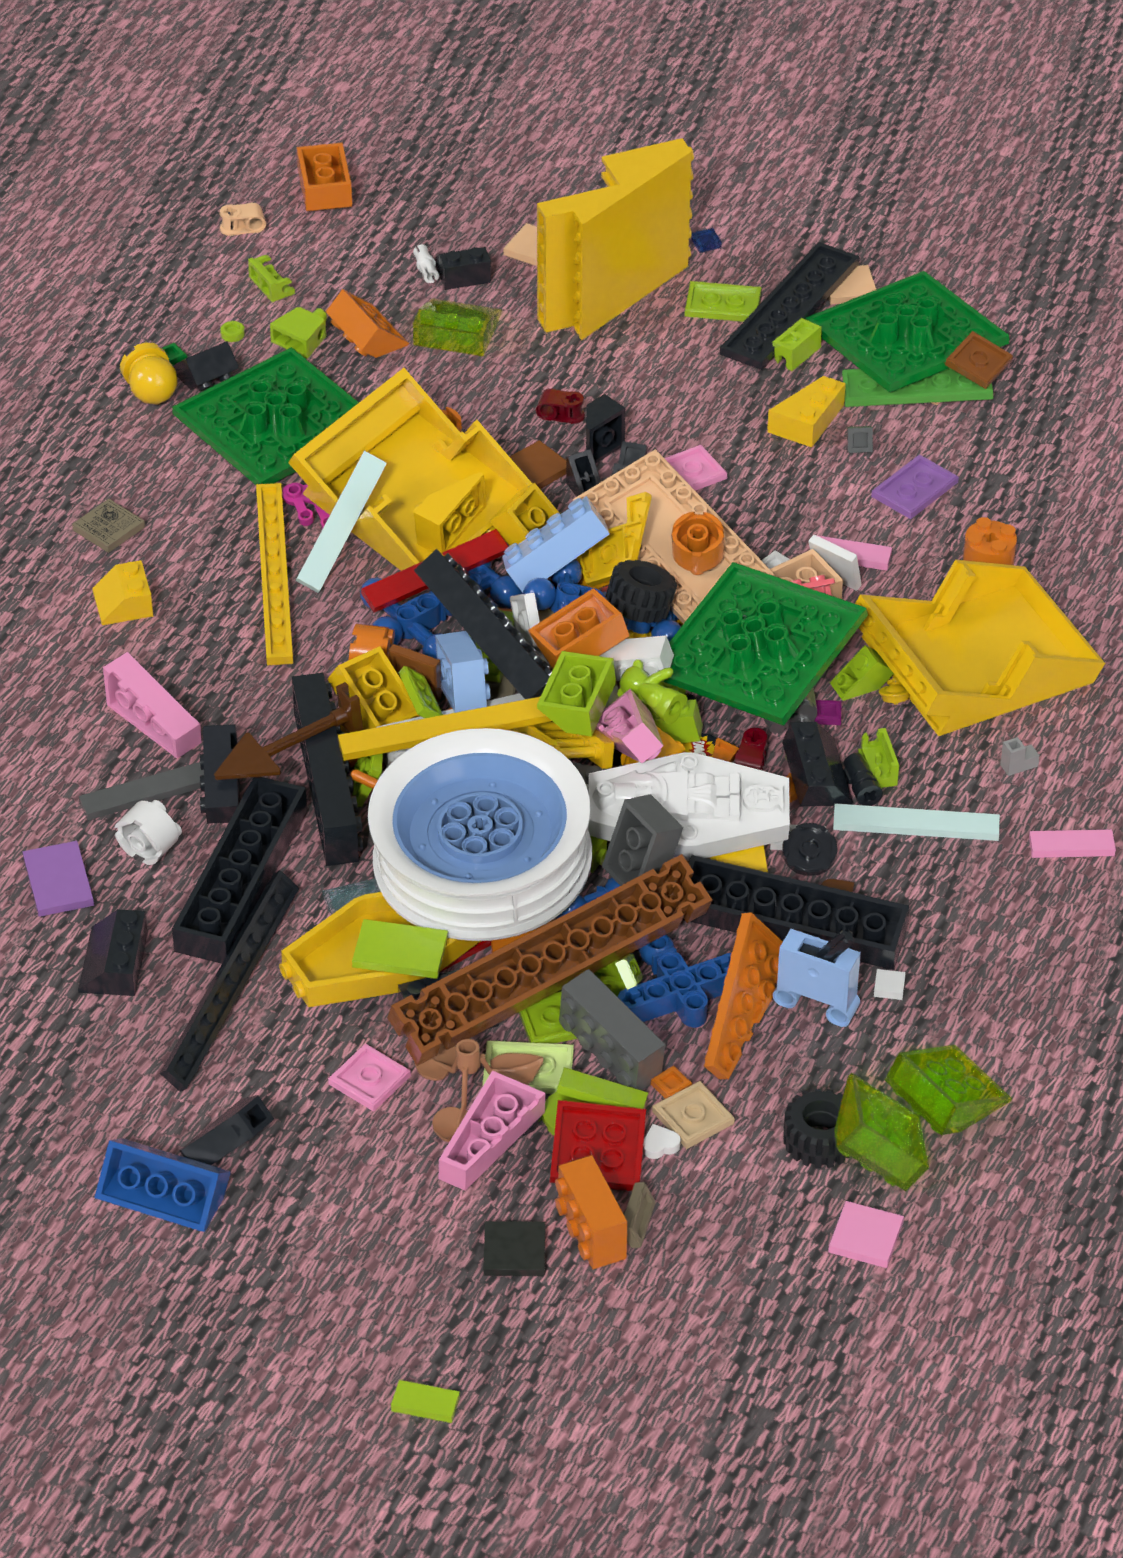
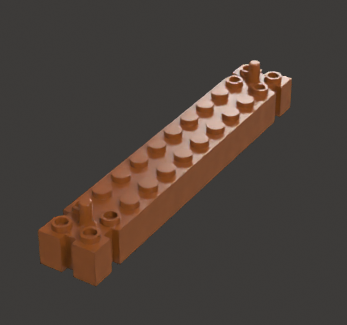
M681 854L663 863L658 874L652 869L423 988L418 1000L415 1001L413 996L410 995L391 1005L387 1019L399 1037L406 1034L408 1040L405 1047L418 1066L437 1056L441 1045H444L446 1050L456 1046L461 1040L469 1039L562 990V986L589 969L594 973L678 928L683 918L688 923L704 915L712 902V898L701 882L694 885L691 880L694 871Z

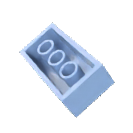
M587 496L583 499H575L568 505L569 509L562 514H554L541 529L535 528L526 535L524 541L519 544L514 543L504 551L505 554L502 558L505 569L522 592L530 580L534 578L547 579L609 535L605 520Z

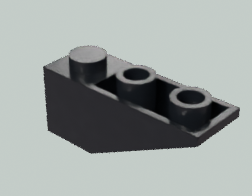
M259 1095L242 1098L179 1151L185 1158L212 1165L254 1137L271 1123L274 1118Z

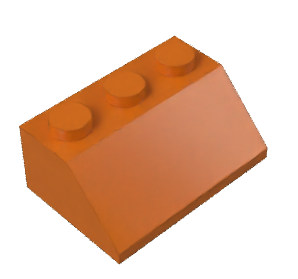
M344 289L340 291L326 310V313L332 318L330 322L336 328L344 331L342 335L351 343H355L356 346L354 348L363 356L369 354L377 358L406 347L409 344L373 304Z
M594 588L528 630L553 669L562 651L600 656L629 637L622 613Z

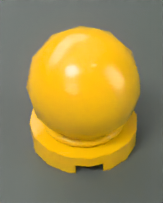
M145 342L134 346L135 350L127 357L124 355L120 363L121 374L130 385L132 393L145 404L158 405L169 400L176 390L178 381L176 370L169 362L166 352L159 348L156 343Z

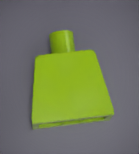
M296 307L270 323L271 342L285 349L292 347L301 356L308 359L326 338V313L320 308L310 312L301 307Z

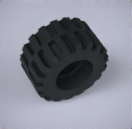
M625 560V562H619L615 565L605 597L607 601L622 613V616L629 620L641 623L660 622L669 615L677 589V582H675V578L667 570L658 565L641 560Z
M821 1088L814 1089V1092L807 1090L802 1092V1096L796 1095L793 1101L788 1103L785 1111L783 1143L786 1145V1151L788 1154L793 1153L792 1158L794 1160H803L802 1164L805 1166H809L811 1163L815 1164V1168L821 1169V1165L831 1168L834 1167L835 1162L839 1165L844 1163L845 1157L849 1159L857 1146L859 1125L857 1108L853 1107V1102L850 1099L845 1100V1095L841 1093L834 1094L833 1090L827 1089V1091H821ZM814 1126H824V1127H828V1128H830V1129H827V1130H818V1129H815V1128H812V1127H814Z

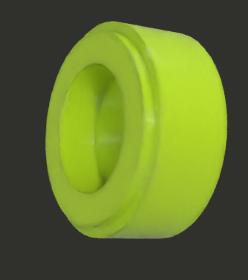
M228 321L220 328L221 338L228 342L240 341L245 336L244 325L237 321Z

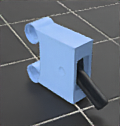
M790 929L779 948L777 987L773 992L775 1002L780 1006L793 1008L802 995L830 1005L826 1011V1017L832 1024L840 1027L849 1025L860 1005L857 989L861 952L849 948L855 941L852 937L853 933L850 930H842L830 941H826L819 937Z

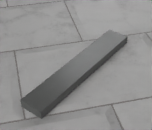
M200 762L81 795L79 796V803L87 820H92L130 809L139 801L152 802L153 800H162L200 789V775H204V770H201Z

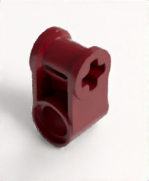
M546 389L543 391L537 404L536 414L542 420L570 424L580 423L585 419V413L582 410L584 396L576 391Z
M749 728L744 732L739 750H737L735 756V764L763 771L766 758L765 746L767 743V734L764 730Z

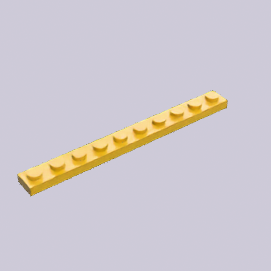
M281 483L256 484L267 665L293 664Z

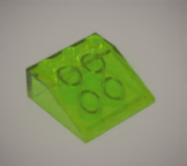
M432 298L419 308L413 321V345L484 357L501 316L502 309Z
M956 1045L899 1052L885 1078V1081L893 1088V1092L902 1097L916 1114L922 1116L931 1125L932 1130L941 1135L961 1132L1012 1100L1000 1086Z
M851 1072L847 1077L834 1129L837 1149L844 1156H851L859 1161L866 1170L874 1171L881 1175L888 1184L898 1186L907 1191L929 1169L920 1117Z

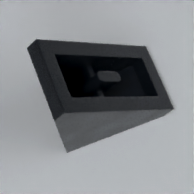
M591 449L566 457V484L576 497L601 482Z

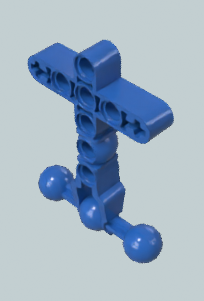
M611 877L608 879L605 887L597 886V892L583 897L579 894L573 903L555 919L610 892L620 885ZM667 934L639 948L642 960L647 965L652 966V973L654 975L657 974V978L638 984L628 990L627 988L622 990L618 994V998L642 1022L676 1011L686 1026L696 1028L704 1025L707 1021L708 1000L722 995L731 953L688 967L682 956L677 953L673 940Z

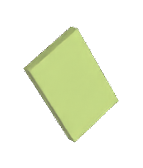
M487 1041L485 1057L489 1065L494 1057L506 1053L532 1054L543 1057L541 1068L528 1086L546 1094H553L557 1091L564 1067L568 1069L573 1067L574 1045ZM485 1068L483 1076V1085L489 1077V1074Z

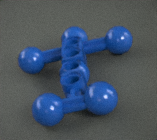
M574 559L550 576L557 586L556 589L550 580L534 578L527 583L523 594L535 593L537 610H546L551 607L552 612L555 613L593 588L577 585L582 577V568L577 559ZM595 589L596 591H598V592L606 599V597H605V596H606V592H605V591L602 592V591H600V590H598V589ZM671 610L666 619L653 623L636 622L623 616L627 630L646 634L652 626L654 628L652 629L651 637L666 635L669 642L681 628L679 623L676 622L679 619Z
M491 561L467 571L471 579H474L483 590L488 587L491 588L490 595L497 606L505 609L511 608L510 596L523 594L510 576L500 577L491 569ZM369 578L365 583H363L362 588L372 583H375L381 580L382 578ZM360 591V597L365 606L370 608V606L368 605ZM430 591L402 605L397 602L384 608L383 610L389 616L379 617L372 623L374 626L394 629L395 638L393 644H399L401 638H415L423 646L422 653L424 655L437 659L435 635L441 633L432 634L429 630L436 627L440 621H445L446 616L453 615L434 593Z

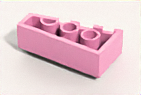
M631 689L603 711L596 726L598 731L615 742L614 749L640 763H644L647 759H654L663 747L650 710Z

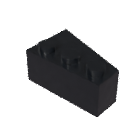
M236 724L203 726V754H200V768L204 770V775H200L201 792H205V797H200L201 814L206 813L207 824L229 823L240 803V778L216 780L214 773L238 744Z

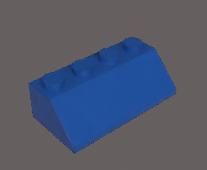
M124 1138L109 1140L94 1198L205 1232L224 1199L231 1171Z

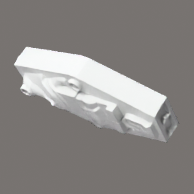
M685 752L647 760L644 763L638 762L589 773V784H586L590 799V820L588 826L590 836L611 841L624 800L651 794L684 827L673 858L681 854L686 861L690 860L691 855L709 858L788 840L790 826L788 777L698 753Z

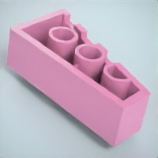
M128 652L103 667L107 706L176 758L202 743L200 723Z
M492 1071L439 1158V1180L463 1190L471 1186L545 1113L546 1093Z

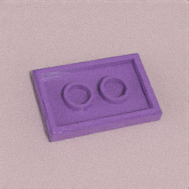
M918 455L872 490L871 497L912 519L957 484L959 477L927 458Z
M77 841L22 851L39 917L94 906L93 896Z

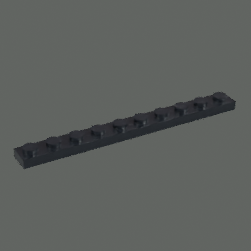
M281 870L273 873L159 1073L180 1092L186 1090L299 890V887Z

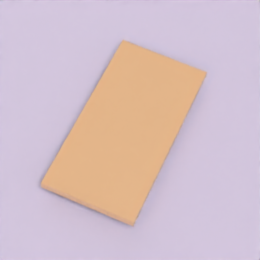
M656 449L573 499L574 501L577 498L583 499L587 496L603 517L609 529L627 523L626 497L643 492L652 495L638 560L658 565L675 578L677 589L670 610L683 624L732 562L777 577ZM688 512H695V514L710 513L717 517L723 525L724 557L717 566L704 571L701 575H694L690 571L683 569L675 562L672 556L673 525L680 516Z

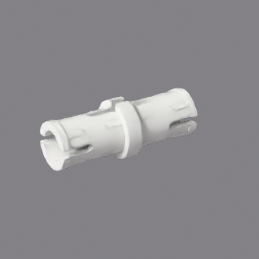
M418 245L419 252L416 247L413 250V254L417 259L416 266L422 272L427 283H434L435 281L432 276L434 275L436 280L439 278L435 268L436 262L429 254L427 246Z

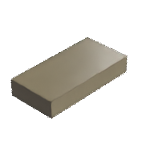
M645 1182L634 1184L624 1215L627 1220V1242L631 1248H641L656 1203Z

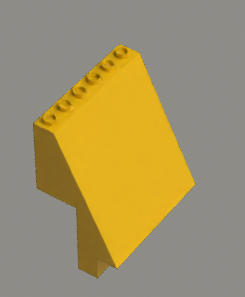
M683 138L602 156L601 161L605 165L606 171L601 172V177L608 187L537 203V319L546 333L573 326L580 339L583 340L688 267V257L691 256L689 238H691L689 219H692L690 200L693 198L690 188L691 181L693 180L691 161L694 160V153L692 148L687 146Z
M402 368L297 451L288 462L308 485L303 495L329 515L334 509L364 451L386 462L387 464L351 532L401 571L424 561L432 553V551L417 544L414 518L416 506L420 502L422 503L428 495L478 472L484 474L486 507L450 548L452 549L494 530L495 527L490 523V520L517 492L532 484L478 420L474 421L465 433L463 431L460 433L405 368Z
M955 560L932 601L860 594L855 602L857 605L866 607L868 616L859 626V630L863 633V640L870 648L877 651L894 673L892 677L897 678L910 694L909 699L938 736L1092 684L1105 665L1102 658L1024 566Z

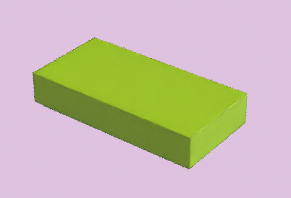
M399 1380L391 1403V1411L452 1423L460 1400V1392Z

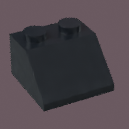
M486 247L450 251L438 254L434 258L445 290L491 283V260Z
M228 341L185 358L173 365L177 377L190 390L198 387L199 391L212 386L211 381L219 378L220 382L233 377L232 372L239 369Z
M606 394L587 404L586 450L591 449L595 464L620 449L622 441H625L626 408Z

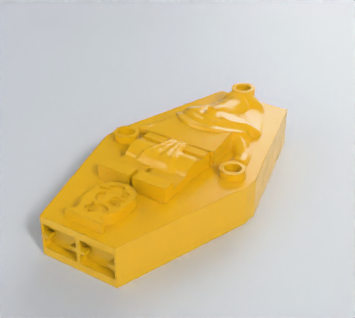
M381 892L364 894L354 898L281 951L282 963L279 964L280 972L285 980L289 979L295 995L299 999L302 998L308 1007L398 993L399 984L426 978L352 967V959L363 919L415 926L400 916L388 904ZM448 938L440 971L480 941Z

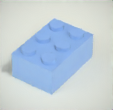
M466 631L435 635L437 659L441 663V689L454 712L487 707L486 700L490 699V688L488 683H485V674L489 673L488 662L486 658L482 657L481 649H477L476 642L471 639Z

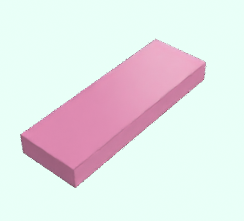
M819 536L856 554L858 566L888 570L892 547Z
M1112 830L1030 831L1029 833L1032 858L1115 856L1116 848Z

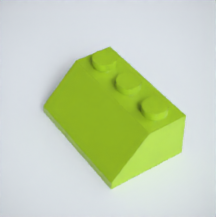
M562 651L537 703V709L566 733L592 737L616 684L614 658Z

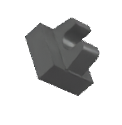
M847 427V452H873V427Z

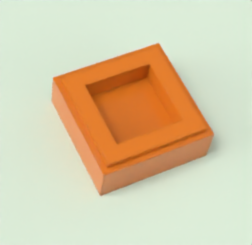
M674 1065L651 1079V1086L665 1099L692 1085V1082Z

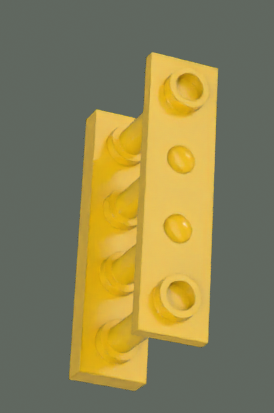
M554 722L508 730L539 739L557 749L568 759L588 758L602 769L612 768L615 742L597 729H595L592 737L566 733Z

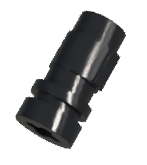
M859 753L850 754L843 763L845 767L844 773L848 783L852 785V791L856 800L863 806L875 805L883 796L882 788L864 757Z

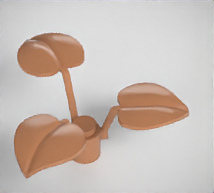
M464 1039L458 1042L456 1047L446 1050L444 1045H441L437 1056L418 1066L415 1063L418 1073L428 1080H442L447 1077L449 1072L452 1074L456 1073L458 1068L462 1072L461 1109L446 1107L435 1114L432 1124L436 1135L444 1142H450L468 1112L466 1110L468 1074L475 1073L481 1063L489 1075L492 1071H495L528 1085L533 1081L541 1068L543 1057L532 1054L506 1053L494 1057L489 1065L485 1054H480L479 1044L475 1040Z

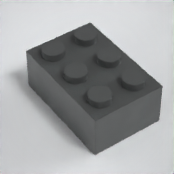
M651 794L625 799L602 867L620 886L652 869L658 874L663 863L673 859L684 827Z

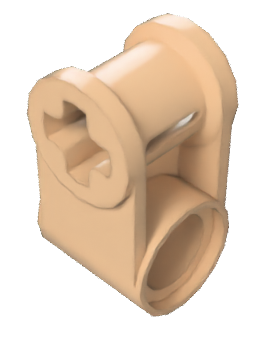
M257 203L225 205L220 209V216L222 217L220 231L224 235L233 236L258 233L266 227L262 208Z

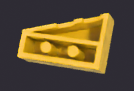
M825 376L817 379L768 410L767 432L813 447L843 408L846 383Z

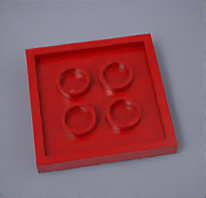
M558 1100L549 1183H555V1180L559 1179V1165L592 1155L610 1189L632 1191L634 1184L640 1182L646 1109Z

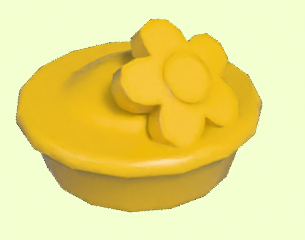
M897 678L888 680V686H884L879 690L882 700L894 705L907 701L910 696Z

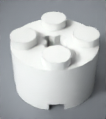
M158 800L137 802L115 825V828H118L115 836L122 849L131 857L137 854L145 858L143 863L147 865L155 864L177 842L178 837L182 834L181 827L166 813L165 806Z

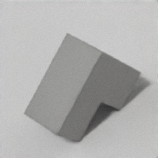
M1017 737L1003 742L1000 765L1006 774L1010 776L1038 767L1040 755L1032 744L1024 746Z

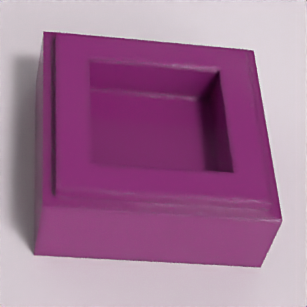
M816 700L817 716L814 722H817L819 725H841L842 701Z

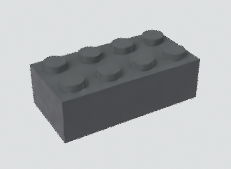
M589 969L562 986L559 1015L562 1027L568 1032L571 1031L578 1038L581 1046L585 1050H590L597 1057L600 1065L604 1069H609L616 1076L619 1084L641 1091L651 1085V1079L662 1073L665 1043Z

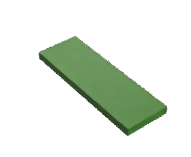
M951 368L890 393L861 369L842 370L843 383H846L845 407L993 399L992 383L987 389H984Z

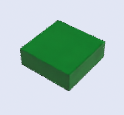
M175 343L161 348L166 352L172 366L187 358V354Z

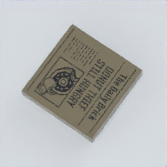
M107 499L74 522L72 527L74 532L109 553L144 529L145 521L114 501Z

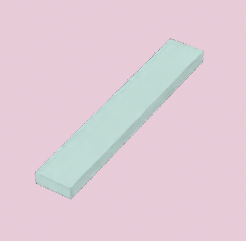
M366 451L363 452L295 581L319 593L384 470L386 462Z
M835 804L833 830L999 841L1000 814Z

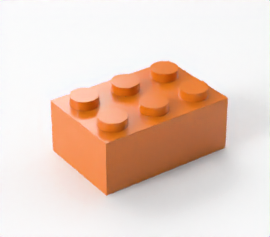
M343 143L297 147L298 173L306 211L352 207L351 180Z
M593 1156L559 1165V1179L555 1180L558 1191V1198L555 1199V1204L560 1216L565 1215L567 1219V1229L572 1238L576 1237L579 1242L578 1249L583 1260L588 1259L592 1269L626 1259L627 1220Z

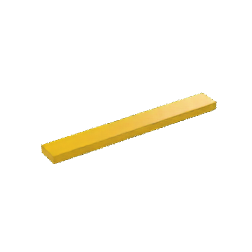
M540 697L340 734L338 735V742L343 760L346 761L409 749L430 738L459 730L482 728L509 730L551 722L552 720L537 709Z

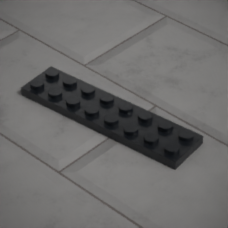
M818 242L720 346V355L762 370L775 356L773 341L801 318L806 320L807 317L813 315L859 265V256Z

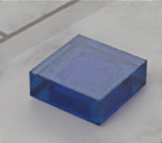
M713 228L691 233V240L699 253L721 248L722 241Z

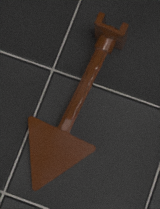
M346 682L336 686L339 708L331 711L330 715L264 747L260 746L249 732L245 733L214 773L215 779L277 776L281 774V770L272 760L271 756L334 725L336 727L342 725L348 733L363 730L359 697L357 695L349 696V688Z

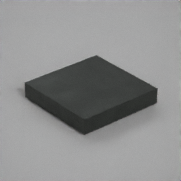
M485 1221L483 1276H545V1222Z

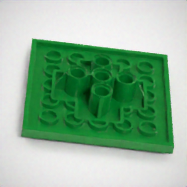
M925 271L806 318L807 321L821 326V338L889 393L950 368L945 365L946 359L972 331L998 347L1009 344V335Z
M291 347L173 406L172 411L176 418L256 485L273 484L295 473L296 471L288 463L292 456L359 402Z
M732 562L670 640L669 644L674 654L670 667L673 669V674L662 682L784 726L868 616L867 608Z

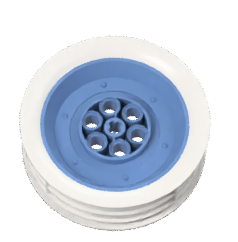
M489 728L459 730L445 733L417 744L387 767L377 781L370 797L368 823L374 843L373 869L378 888L383 897L408 922L419 927L448 930V938L468 941L505 939L521 935L545 925L573 903L582 891L591 870L592 843L588 831L590 799L584 779L573 763L557 749L539 739L514 731Z

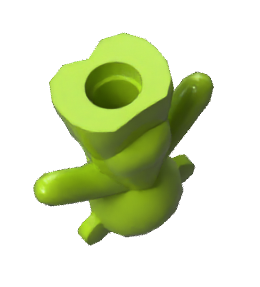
M636 659L633 665L627 668L620 678V689L617 695L620 697L631 689L646 707L648 705L665 723L671 724L675 722L687 702L685 694L659 685L661 681L672 676L673 669L664 668L648 676L647 672L643 670V662Z

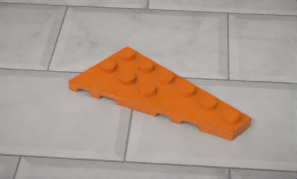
M742 913L727 975L724 980L721 999L718 1004L714 1027L711 1032L708 1051L705 1056L704 1067L721 1080L730 1078L742 1056L741 1047L743 1043L750 1041L753 1035L751 1029L754 1023L760 1022L773 998L775 984L778 979L779 948L783 941L753 913Z

